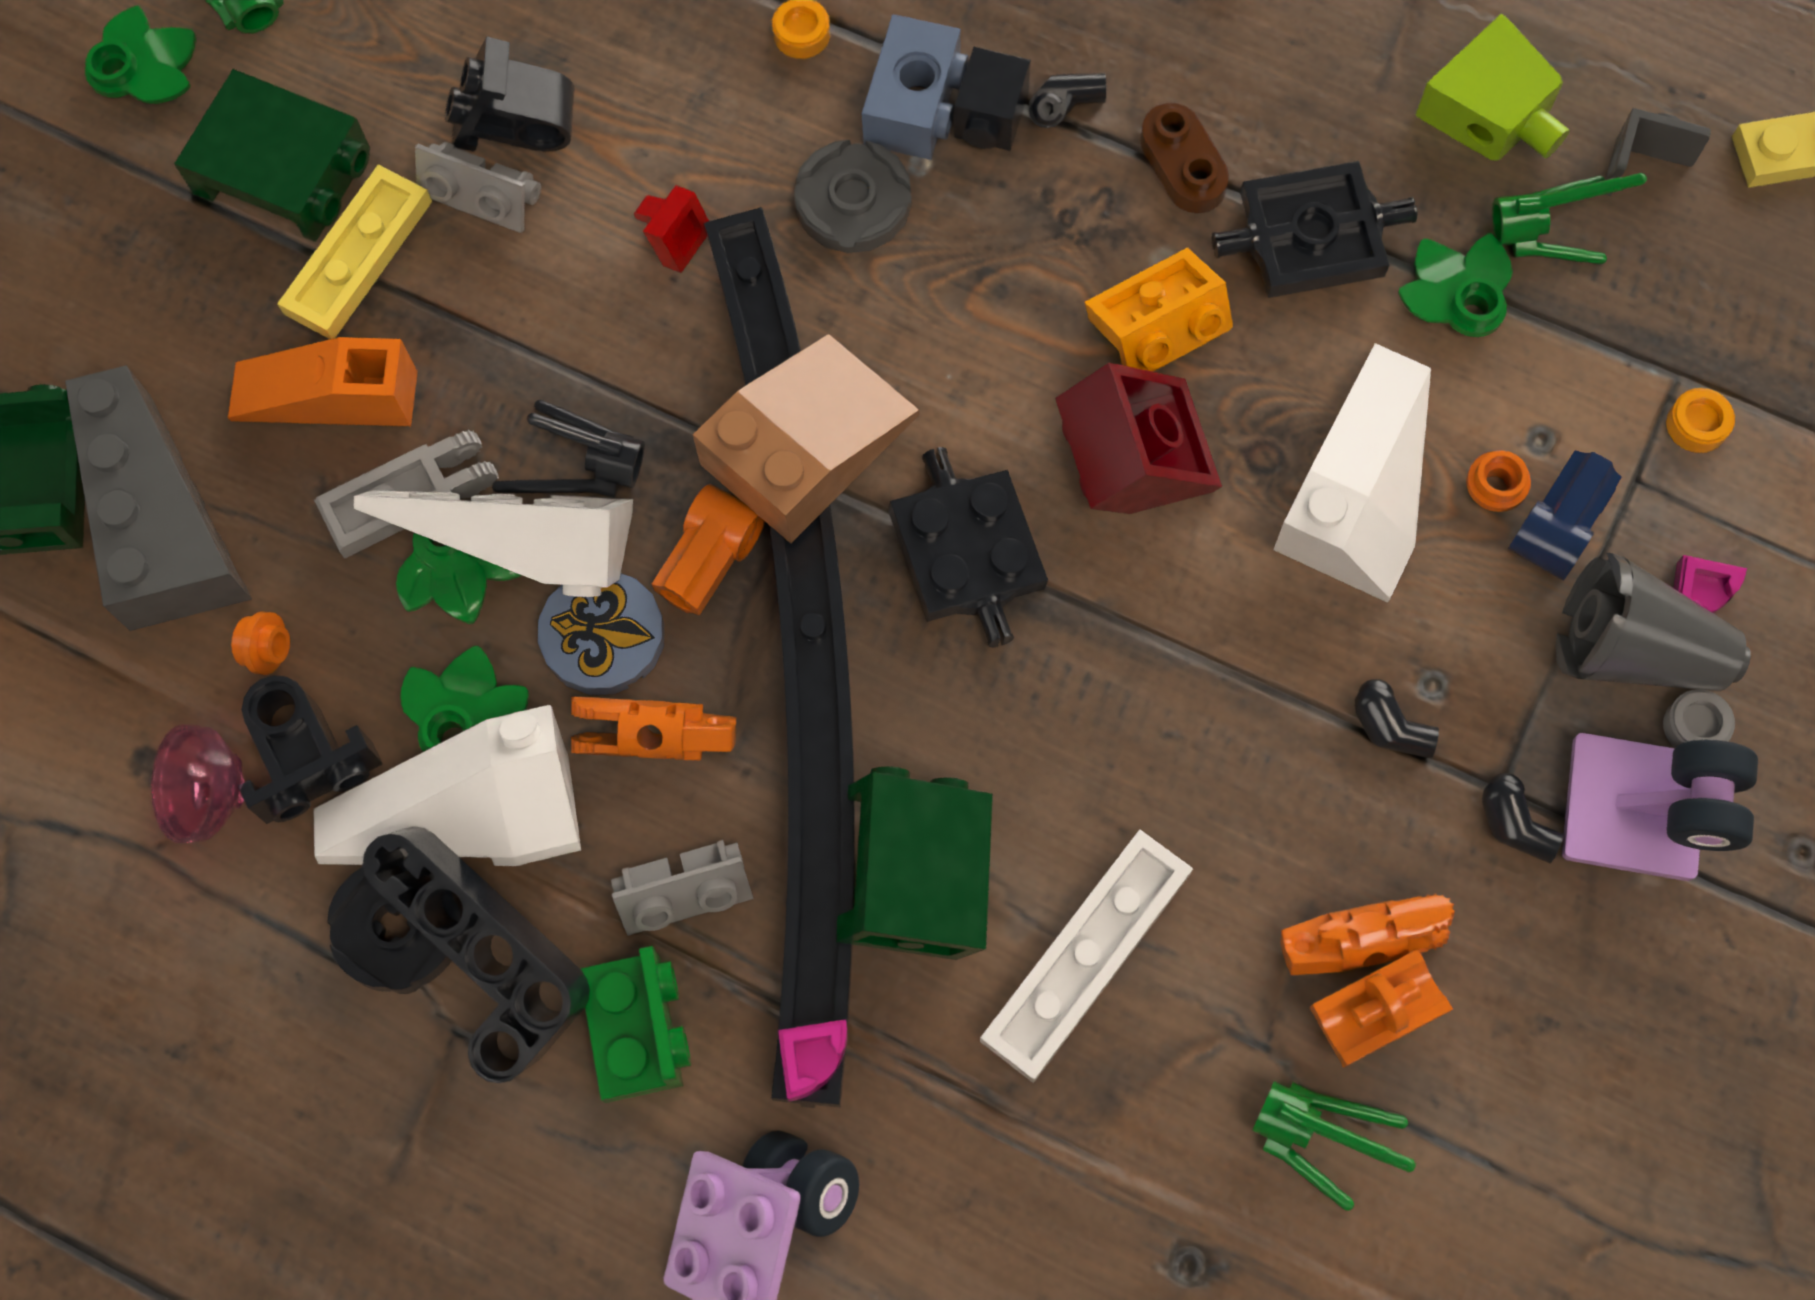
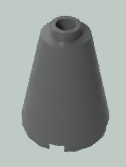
M1607 553L1608 560L1596 557L1588 563L1576 579L1562 611L1563 614L1573 617L1569 636L1557 633L1555 644L1557 664L1563 674L1584 680L1712 691L1725 690L1732 683L1741 680L1749 667L1751 652L1749 647L1746 646V638L1741 630L1625 557L1614 553Z

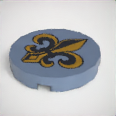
M621 573L618 581L609 587H601L600 596L576 597L563 595V585H561L548 597L538 619V644L548 668L567 687L588 695L616 694L628 689L629 684L636 682L641 676L642 678L646 677L655 668L664 648L665 623L653 594L636 578Z

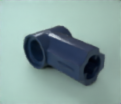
M1575 450L1543 502L1539 500L1536 502L1508 549L1564 581L1592 538L1594 532L1590 529L1599 514L1603 512L1622 478L1614 469L1613 462L1595 452L1583 453Z

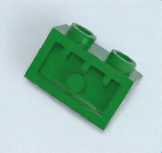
M653 946L639 948L640 956L580 968L586 976L590 988L589 1000L585 1010L600 1098L604 1103L682 1087L683 1081L680 1068L691 1066L689 1045L684 1026L673 1028L668 1002L679 1000L672 961L661 963L660 956Z

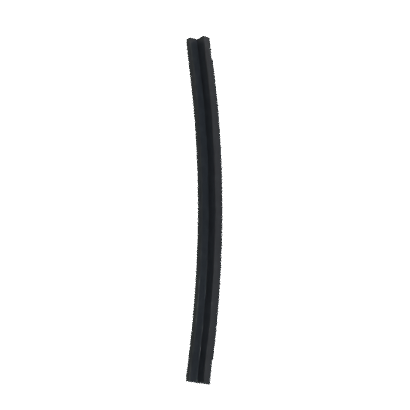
M762 207L704 223L726 301L745 385H748L801 351L787 291ZM829 505L792 543H789L770 526L782 637L788 753L787 901L778 1030L846 1020L848 1030L853 945L836 942L837 916L854 909L855 801L847 799L848 785L854 782V751L844 608L832 512ZM778 1034L771 1099L779 1102L799 1103L801 1107L815 1108V1105L840 1108L846 1050L837 1071L823 1087L807 1097L789 1102Z

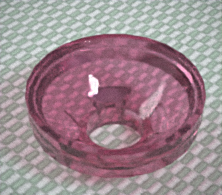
M180 724L172 728L163 738L154 759L151 795L155 818L161 831L168 839L175 843H195L211 839L224 827L234 810L240 808L244 801L238 785L245 782L242 775V761L238 755L233 753L226 741L210 727Z

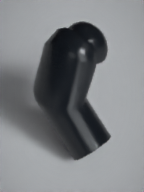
M1056 74L1050 76L1029 102L1030 118L1040 127L1051 128L1058 125L1076 104L1105 103L1107 90L1106 74Z
M1371 679L1363 683L1355 698L1354 706L1356 715L1370 741L1381 748L1432 759L1438 742L1439 728L1407 721L1394 697L1392 687L1386 681Z
M1510 773L1495 775L1484 788L1482 795V805L1492 835L1505 845L1547 863H1552L1562 843L1563 834L1532 821L1524 794V784L1517 776Z

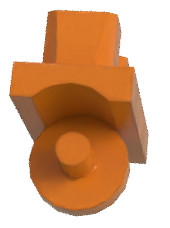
M1418 949L1309 1007L1343 1068L1453 1010L1448 999L1434 982Z

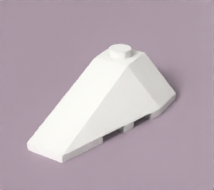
M369 491L354 496V509L543 584L563 585V595L594 597L601 595V587H609L620 579L633 512V499L551 495V498L534 499V504H522V498L516 497L514 494L471 496V501L460 500V494L449 492Z
M551 704L487 719L314 808V853L318 864L362 865L364 853L373 840L379 836L413 826L425 828L435 834L459 857H491L494 866H519L581 851L569 756ZM399 849L403 853L404 857L408 856V853L405 849Z

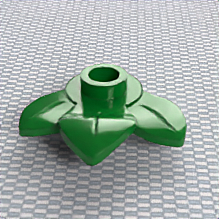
M138 5L117 14L106 24L103 29L102 42L94 45L86 56L85 77L91 88L104 97L118 98L129 94L135 99L148 104L172 101L190 89L191 85L188 79L180 70L188 64L193 56L196 35L192 29L188 28L150 29L144 11Z
M1488 233L1480 238L1471 247L1467 255L1464 256L1436 241L1423 238L1419 243L1414 261L1415 274L1418 280L1405 284L1398 291L1405 307L1411 314L1421 320L1430 323H1449L1457 332L1469 337H1483L1495 332L1501 326L1506 316L1507 304L1503 291L1513 274L1511 261L1500 241L1493 234ZM1475 305L1483 311L1484 315L1473 314L1465 306Z
M414 533L412 539L414 552L399 568L396 588L399 599L407 612L418 610L432 600H435L437 605L448 615L464 623L474 624L484 603L487 580L508 581L519 578L521 575L450 546H435L432 539Z
M473 646L455 658L440 677L430 671L410 667L402 684L400 698L404 713L419 726L418 742L421 750L425 752L442 743L443 734L451 728H460L462 731H465L487 719L525 711L528 706L529 691L521 685H503L498 687L495 671L489 658L480 646Z

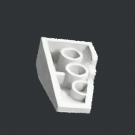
M1374 344L1283 523L1273 549L1274 551L1387 603L1389 602L1416 542L1431 376L1430 367L1378 344Z

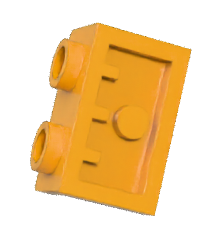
M1188 247L1085 301L1089 321L1119 350L1122 365L1152 372L1230 331L1233 327L1226 282Z

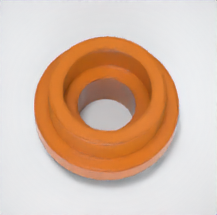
M1501 450L1491 451L1479 456L1472 463L1467 473L1466 485L1470 496L1478 505L1490 511L1505 512L1516 508L1524 501L1530 490L1531 477L1526 464L1516 454ZM1487 478H1501L1506 483L1507 490L1500 491L1493 488L1487 482Z
M260 611L253 616L242 618L237 623L232 635L231 647L233 657L239 665L246 666L254 674L269 675L276 671L286 659L290 649V636L281 617L273 612Z

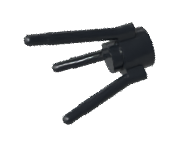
M537 400L534 404L535 409L553 419L537 413H530L527 416L528 423L588 446L585 470L594 472L595 479L495 481L492 484V489L496 493H597L615 498L619 485L629 488L635 486L643 462L645 442L634 439V436L612 431L544 400Z

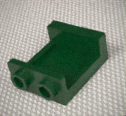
M232 69L174 165L193 194L214 202L219 192L225 193L293 221L304 238L316 242L325 226H330L336 220L341 209L342 197L353 179L360 177L365 171L369 161L370 146L356 117Z
M40 384L29 387L27 391L0 393V555L83 548L85 495L67 390L54 385Z
M891 766L873 768L870 774L848 785L847 799L861 802L854 909L837 916L836 942L952 960L986 950L993 794L970 790L969 783L958 778L942 777L932 779L930 782L911 779L908 770Z

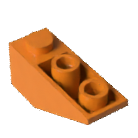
M338 337L238 361L235 363L228 419L236 422L411 427L418 371L402 340L385 338Z

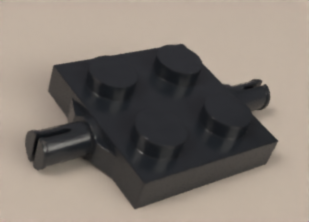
M1359 161L1243 181L1240 196L1247 218L1246 228L1219 233L1213 232L1212 248L1215 250L1214 255L1216 258L1250 252L1260 266L1268 298L1386 276L1390 266L1382 241L1383 228L1405 223H1416L1418 217L1417 206H1414L1415 199L1413 197L1379 204L1366 186Z
M938 447L936 455L934 449H931L922 455V460L926 465L933 486L925 492L890 501L888 510L926 621L929 622L954 614H977L987 637L988 646L990 648L998 647L999 642L1003 646L1011 642L1014 636L1011 633L1002 607L1015 597L1045 589L1048 578L1008 470L974 479H956L947 455V449L945 447Z

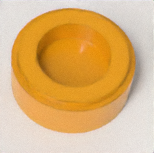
M789 0L779 6L773 15L772 29L774 42L777 48L785 55L796 59L811 58L821 53L829 43V16L825 8L814 0Z
M1695 388L1684 392L1670 408L1666 418L1667 430L1672 440L1681 448L1694 453H1706L1718 448L1730 435L1735 424V414L1730 402L1720 393L1707 388Z

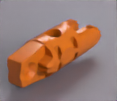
M582 696L572 697L571 715L583 719L618 721L617 734L585 732L574 735V737H571V753L700 761L702 751L731 752L736 744L737 718L703 713V704ZM647 725L657 727L662 734L653 733Z
M1427 894L1426 897L1417 896L1398 901L1388 900L1331 912L1281 930L1280 939L1286 966L1291 975L1345 972L1396 961L1417 949L1420 953L1428 952L1429 949L1436 950L1437 947L1442 948L1443 944H1447L1450 931L1448 929L1449 925L1451 926L1455 913L1453 910L1454 903H1451L1450 898H1445L1444 895Z

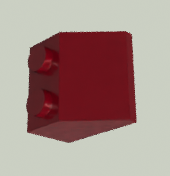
M1107 363L1055 398L1062 419V431L1065 439L1070 444L1080 475V488L1088 500L1090 509L1133 514L1213 493L1222 488L1185 378Z

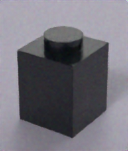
M973 47L955 103V138L966 140L969 144L982 149L996 147L1011 151L1029 93L1031 60Z

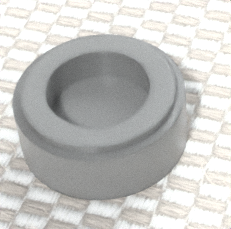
M1697 689L1683 693L1668 707L1663 718V729L1666 738L1674 748L1679 744L1693 740L1729 741L1734 733L1735 718L1731 707L1721 696L1708 690Z

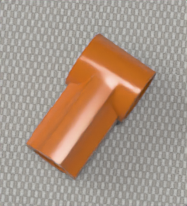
M712 484L706 485L695 497L688 510L683 525L684 534L652 582L654 591L676 608L686 613H694L700 616L735 560L738 562L744 560L751 552L760 537L765 521L740 499Z

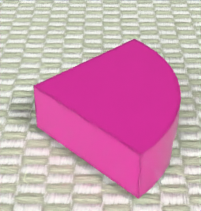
M1683 555L1676 565L1673 588L1710 612L1716 613L1740 589L1747 568Z
M846 1020L778 1030L787 1099L789 1102L799 1100L816 1092L835 1074L846 1050L848 1035Z

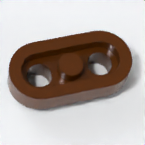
M1165 103L1151 109L1143 120L1140 138L1141 148L1175 205L1187 212L1205 213L1215 209L1225 197L1229 181V171L1199 118L1191 109L1177 103ZM1163 126H1175L1180 131L1175 133L1168 132ZM1202 171L1208 175V178L1196 179L1190 173Z

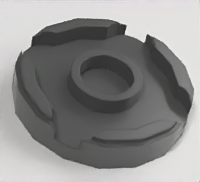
M850 140L835 141L816 150L800 167L796 178L797 185L794 193L797 218L806 233L825 248L845 253L871 251L891 241L905 226L912 206L909 174L898 156L881 144L866 141V145L859 143L851 144Z

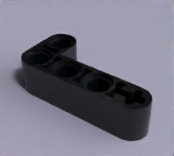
M413 826L379 836L368 845L363 856L362 866L365 878L371 886L499 1004L473 1034L469 1041L468 1057L471 1067L478 1076L486 1081L494 1083L511 1081L539 1061L584 1010L588 1003L590 992L586 976L577 965L429 830ZM402 848L405 849L408 853V856L405 858V861L403 863L405 868L408 870L406 872H404L399 866L404 859L403 853L399 850ZM433 873L435 879L431 880L427 875ZM446 890L457 894L462 902L463 914L460 921L449 917L444 910L442 901ZM494 935L502 937L511 946L513 958L510 966L499 963L493 956L491 942ZM542 981L550 982L560 991L563 999L560 1012L549 1009L542 1002L539 993ZM499 1031L508 1033L517 1042L519 1048L518 1060L507 1058L499 1050L497 1043Z

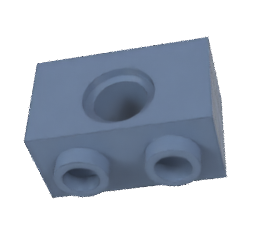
M892 14L862 110L864 145H866V141L881 144L889 151L929 160L932 159L937 139L947 140L954 115V104H949L948 102L952 89L960 90L969 63V55L961 53V29ZM914 86H922L927 89L921 91H913L909 88Z

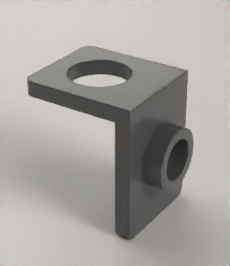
M1632 108L1616 138L1606 180L1622 177L1631 151L1688 167L1693 166L1710 139L1711 129L1681 121L1671 114H1655Z

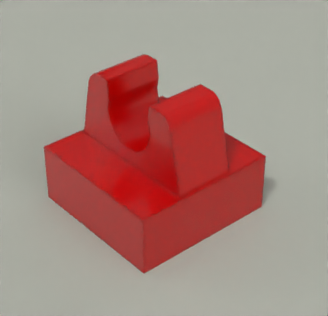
M678 185L674 186L666 199L646 195L633 213L636 219L647 223L643 232L661 264L679 273L683 272L707 238L704 223L709 222V219L695 192Z

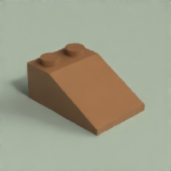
M827 334L738 390L693 434V439L700 465L789 543H792L919 416V409L832 336Z

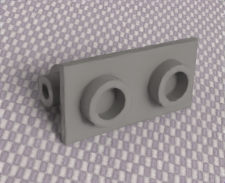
M443 142L440 146L433 143L429 148L420 144L415 146L416 184L427 189L432 200L519 233L524 231L525 203L534 205L541 193V183L533 180L532 173L527 171L519 172L495 163L490 170L485 169L484 158L455 148L453 144Z
M720 840L715 844L681 853L680 858L684 873L672 876L667 858L633 868L622 869L623 876L611 879L614 891L612 897L627 935L659 930L676 921L707 912L724 911L734 904L754 899L744 869L738 842L725 846L724 841Z

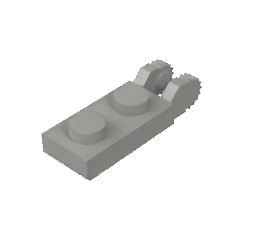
M474 430L462 431L428 447L427 444H424L316 497L314 501L342 556L347 558L404 530V528L354 509L355 495L369 491L449 492L460 494V499H467L491 487L493 482L498 479V473L491 462H478L446 478L443 477L439 469L455 467L463 463L464 460L476 456L475 454L480 452V448H482V442Z

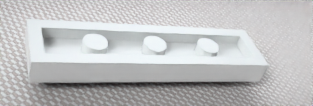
M1139 829L980 1037V1042L1034 1083L1190 876L1193 868Z

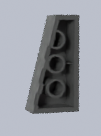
M127 365L66 380L103 606L129 631L252 600L243 580L239 577L230 559L231 555L222 537L217 532L205 508V503L196 485L192 482L182 462V457L151 395Z

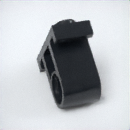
M486 36L476 57L466 58L461 73L460 88L452 87L447 98L445 121L453 123L452 144L454 147L475 152L479 137L534 151L550 152L565 148L570 144L574 100V85L572 81L564 74L509 60L510 42Z
M272 675L262 678L253 684L244 696L242 704L244 722L273 782L258 788L253 782L248 780L238 785V788L247 808L266 824L272 821L285 822L302 815L310 808L311 801L332 790L343 792L355 788L368 779L370 776L369 771L383 765L373 742L358 725L345 731L350 742L339 747L321 709L296 681L286 676ZM286 705H295L294 714L290 720L279 726H271L272 717L277 710Z

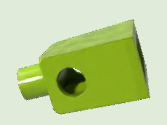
M1502 13L1427 82L1416 112V116L1422 121L1489 160H1500L1521 139L1546 159L1559 148L1570 132V129L1548 113L1563 85L1561 76Z

